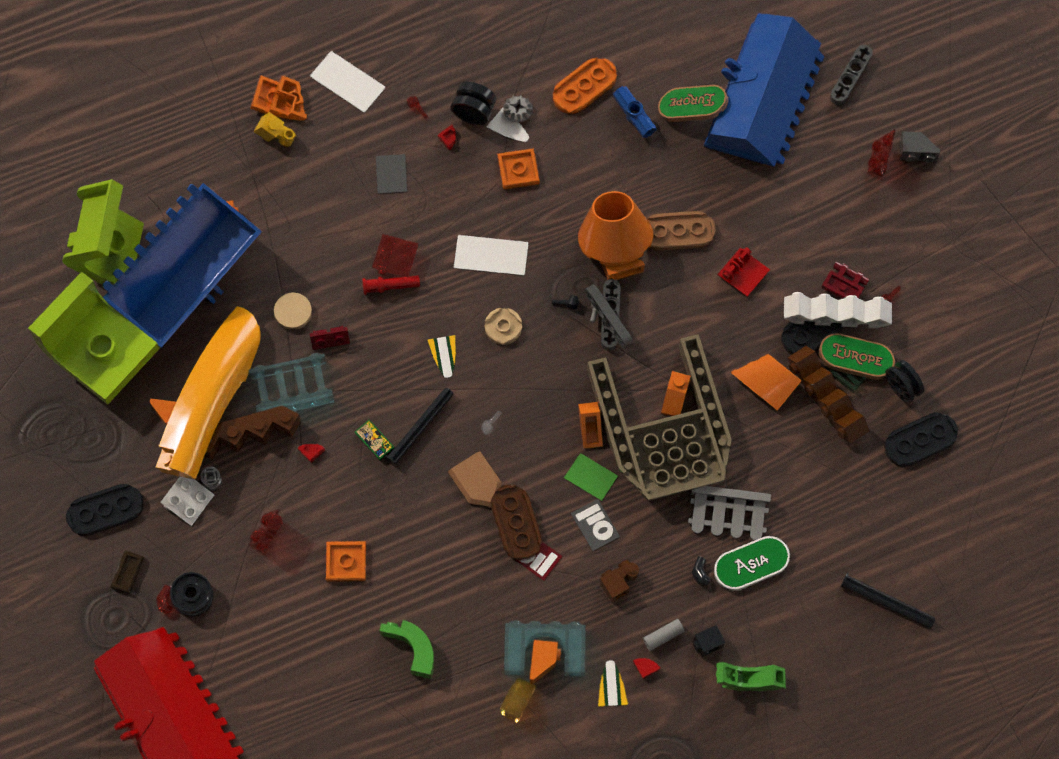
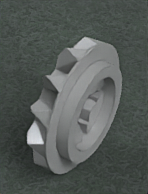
M513 95L512 98L506 100L503 112L509 120L523 122L532 114V103L529 102L528 98L525 99L521 95L519 97ZM520 104L521 108L516 113L515 107Z

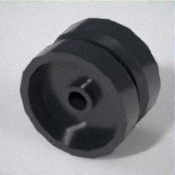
M468 81L462 82L457 89L456 97L452 101L450 110L456 117L467 123L485 125L489 121L491 110L495 106L497 97L494 92L481 84Z

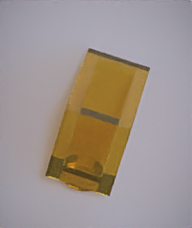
M518 677L500 707V714L519 722L536 686Z

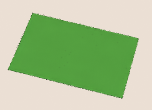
M580 453L564 478L602 501L618 475Z

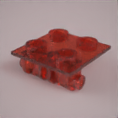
M892 130L873 142L871 148L873 151L868 161L869 168L867 174L875 171L878 176H883L886 173L896 130Z
M382 234L372 268L377 269L381 275L389 272L409 277L419 243Z
M279 509L263 515L260 523H262L258 530L255 529L249 538L251 539L249 546L256 544V549L261 552L267 549L273 539L267 531L275 535V531H278L282 525L281 521L283 518L278 515Z

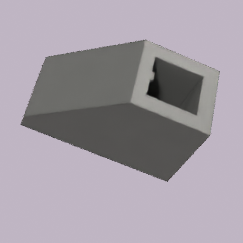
M902 132L900 138V160L908 162L915 160L934 162L938 160L940 149L921 132Z

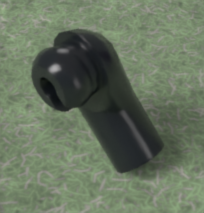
M698 556L692 570V575L698 584L706 586L710 582L709 576L703 570L707 560Z

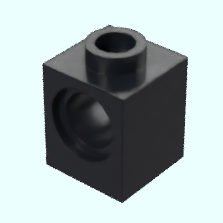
M717 625L695 634L693 646L696 652H700L702 657L723 648L726 642Z

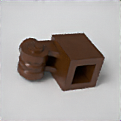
M628 559L622 561L618 565V569L613 571L609 569L601 575L599 584L612 603L629 593V586L625 579L633 581L638 577L639 567L635 563L629 562Z

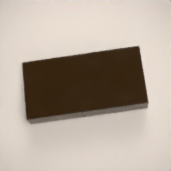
M125 550L110 587L130 594L144 557Z

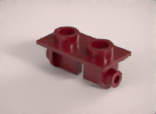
M343 326L330 328L331 332H327L326 329L314 330L313 333H310L312 350L350 344L348 328Z

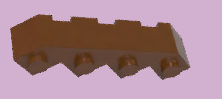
M805 346L787 357L790 363V371L802 380L801 383L805 387L807 394L814 399L820 407L822 414L828 418L841 439L852 443L870 432L864 416L853 409L848 394L837 388L832 373L821 366L816 351Z
M282 405L218 423L206 450L205 457L213 460L222 444L239 453L248 437L266 445L275 429L292 438L301 423L300 415Z

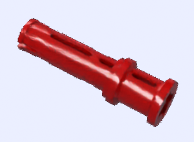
M419 275L383 279L381 276L377 279L369 280L362 278L364 295L372 292H379L381 294L385 290L420 287Z

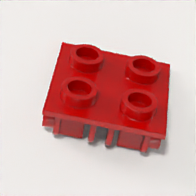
M747 247L745 249L740 248L717 274L746 297L749 296L770 271L768 267L750 255L751 250Z

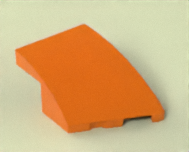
M262 75L260 76L250 109L264 114L270 112L276 117L305 121L307 118L298 81L283 75L278 82Z
M769 354L731 372L777 411L802 381Z

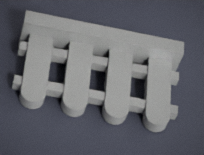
M704 486L691 491V495H695V499L691 498L690 504H694L693 518L688 519V524H692L691 528L694 533H701L704 526H711V533L715 536L721 535L723 528L731 529L730 534L733 538H739L744 530L750 531V538L754 541L760 539L762 533H766L767 528L763 527L764 513H768L769 508H765V504L770 503L771 494ZM707 497H714V501L707 500ZM726 499L734 500V504L726 503ZM746 502H753V506L746 505ZM706 506L713 507L712 521L704 520ZM725 508L733 509L731 523H724ZM745 511H752L751 526L743 525Z

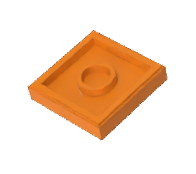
M534 148L497 154L503 190L540 184Z
M366 541L327 542L326 582L366 581Z

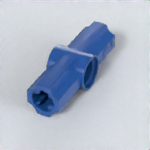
M626 86L618 88L613 93L614 99L625 112L627 120L635 126L643 138H648L656 131V126L643 110L642 103L634 98Z

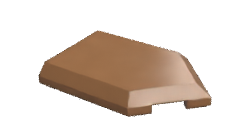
M481 452L475 453L448 471V474L469 504L491 508V499L497 489L501 487L502 482Z

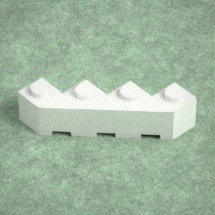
M795 292L790 296L784 297V319L795 324H804V321H814L815 325L830 326L831 323H842V327H857L859 324H868V328H880L892 325V303L883 297H874L873 300L863 301L854 295L837 300L829 294H820L819 297L811 299L801 292Z

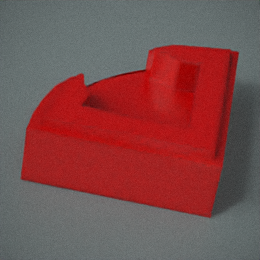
M450 125L438 134L439 140L448 150L456 142V132L453 125Z
M303 444L297 448L310 463L325 451V448L319 444Z
M647 658L633 660L642 679L660 670L659 665L653 660Z

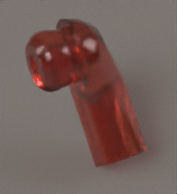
M166 584L158 594L156 603L160 612L169 614L172 611V605L168 602L171 587Z

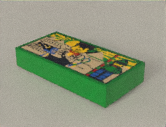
M370 420L355 431L357 437L379 461L394 450V446Z

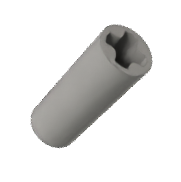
M676 619L645 636L643 641L648 650L651 651L682 634L685 630L681 622Z

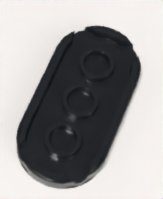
M804 321V324L789 322L782 332L781 342L784 349L791 355L805 346L816 351L826 336L839 333L844 327H842V323H831L830 326L815 325L814 321Z
M937 412L926 415L889 434L884 446L886 456L895 465L902 467L912 466L950 448L956 441L958 427L955 421L948 415Z
M119 484L74 500L67 510L66 521L70 529L76 534L82 536L93 535L135 520L143 510L144 500L138 489L128 484Z

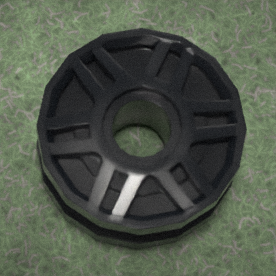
M900 360L895 364V367L886 369L885 374L889 385L904 402L910 403L914 400V395L920 396L924 393V385L921 378L908 362Z
M184 573L177 577L171 585V601L176 610L184 616H200L207 612L212 605L214 598L213 589L207 578L200 573ZM189 592H197L193 598L187 597Z

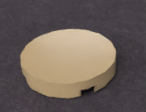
M287 293L281 296L275 303V319L285 329H300L307 325L311 319V304L300 293Z
M497 308L486 317L485 333L494 343L500 345L511 344L521 335L522 321L514 310Z

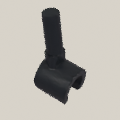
M570 295L569 300H552V304L567 305L571 309H576L580 301L578 300L579 297Z

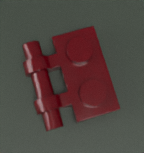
M836 261L833 268L839 272L836 273L831 270L821 288L841 299L849 295L859 298L864 287L858 284L867 285L870 279L863 276V273H857L848 268V265H842ZM844 275H847V276L851 277V278L854 279V280L851 281V280H849V279H847V278H845V277H843V276H844Z

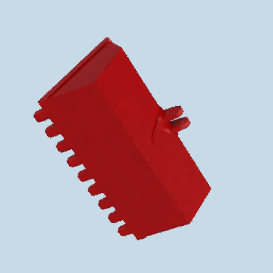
M161 627L154 631L126 637L94 660V671L122 720L116 723L114 728L115 730L127 729L128 732L120 736L121 741L132 739L143 759H238L237 756L244 752L241 746L232 748L229 742L235 739L234 733L232 731L224 733L221 727L227 724V721L224 717L215 718L213 713L219 710L216 703L207 704L205 699L211 696L209 689L199 690L197 685L203 682L201 675L191 676L189 670H192L195 664L191 660L186 662L182 660L181 656H184L187 650L183 646L176 648L173 644L179 640L177 633L168 634L165 628Z

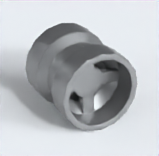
M206 467L202 470L200 478L203 486L209 491L219 489L222 485L219 471L214 467Z

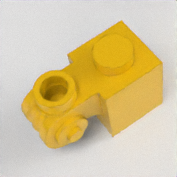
M270 112L261 117L254 130V133L268 142L277 138L280 145L290 147L296 137L292 129L283 125L285 122Z

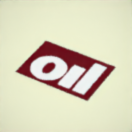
M542 542L540 550L533 558L525 561H516L542 580H545L562 558V555Z

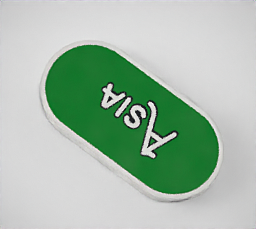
M766 536L722 554L717 559L714 568L715 579L724 588L732 591L742 590L783 572L789 562V549L782 540L773 536Z

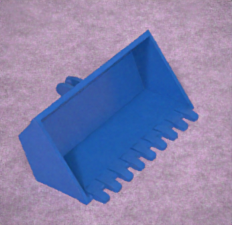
M758 13L750 26L737 62L731 58L726 59L725 63L729 68H723L721 73L729 80L725 90L729 101L726 109L718 113L719 115L714 118L703 145L704 147L773 167L776 162L784 164L785 158L780 154L781 149L789 151L790 145L785 141V137L794 138L795 132L790 128V124L799 125L800 119L795 115V111L804 112L805 106L800 102V98L808 100L810 96L804 87L805 85L813 87L814 80L809 74L810 72L813 74H818L819 67L814 64V61L822 62L824 59V55L819 51L821 43L809 34L793 17Z
M204 183L199 188L190 184L187 190L192 196L188 201L180 196L177 199V203L181 206V209L178 212H175L172 208L167 210L166 215L171 218L167 225L161 220L156 223L155 226L161 232L156 237L148 232L145 236V239L150 243L145 249L138 244L134 251L140 256L135 261L129 256L125 258L124 263L129 267L126 272L123 273L121 270L116 269L113 275L118 281L114 285L109 281H105L102 285L108 291L103 297L104 300L156 341L161 348L204 298L212 304L216 302L215 298L208 294L212 289L217 294H223V291L216 284L262 232Z

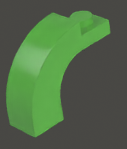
M405 620L402 621L401 627L392 622H387V624L381 623V636L402 640L412 647L414 651V660L411 668L412 675L431 679L434 669V655L426 634L418 626Z
M725 662L717 663V683L722 684L723 688L739 691H770L786 688L785 668L776 665L739 667Z

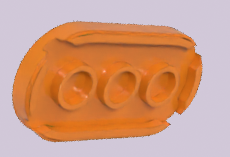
M592 58L586 61L555 86L553 91L554 105L557 109L567 114H575L585 109L614 86L617 78L614 64L604 58Z

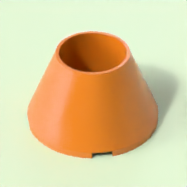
M617 191L603 193L594 200L578 232V243L581 251L589 259H596L600 261V264L604 265L631 263L642 257L647 248L651 247L653 241V230L650 222L630 196Z

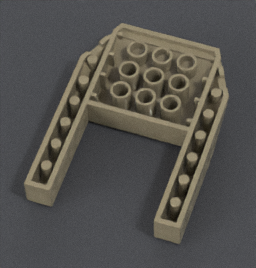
M699 334L681 338L679 342V350L687 375L691 376L690 385L698 408L695 411L627 428L606 357L587 363L589 379L596 402H598L607 440L618 469L648 501L724 482L732 439Z

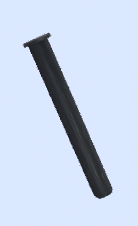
M449 388L443 389L389 456H385L388 463L394 467L398 466V461L453 396L454 393Z
M846 573L840 587H847L929 628L933 626L935 617L879 591Z

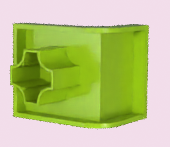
M113 179L78 188L77 196L83 201L77 231L69 235L67 247L72 252L63 255L62 262L67 267L79 273L83 272L89 278L102 285L105 281H109L112 285L118 281L113 275L116 269L121 270L123 273L126 272L129 268L124 263L126 257L129 256L134 261L137 259L138 253L134 251V248L140 244L144 225L143 222L119 210L123 185Z
M83 272L67 286L28 328L39 348L51 360L107 405L160 349L156 341L110 306L98 292L94 281Z

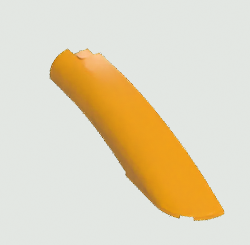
M237 306L214 334L189 375L159 444L162 451L156 468L162 473L196 480L213 433L232 397L242 382H246L259 347L261 337L260 326L253 314L248 310Z

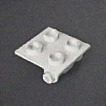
M179 477L160 503L164 505L163 507L166 510H171L192 526L214 494L195 479Z

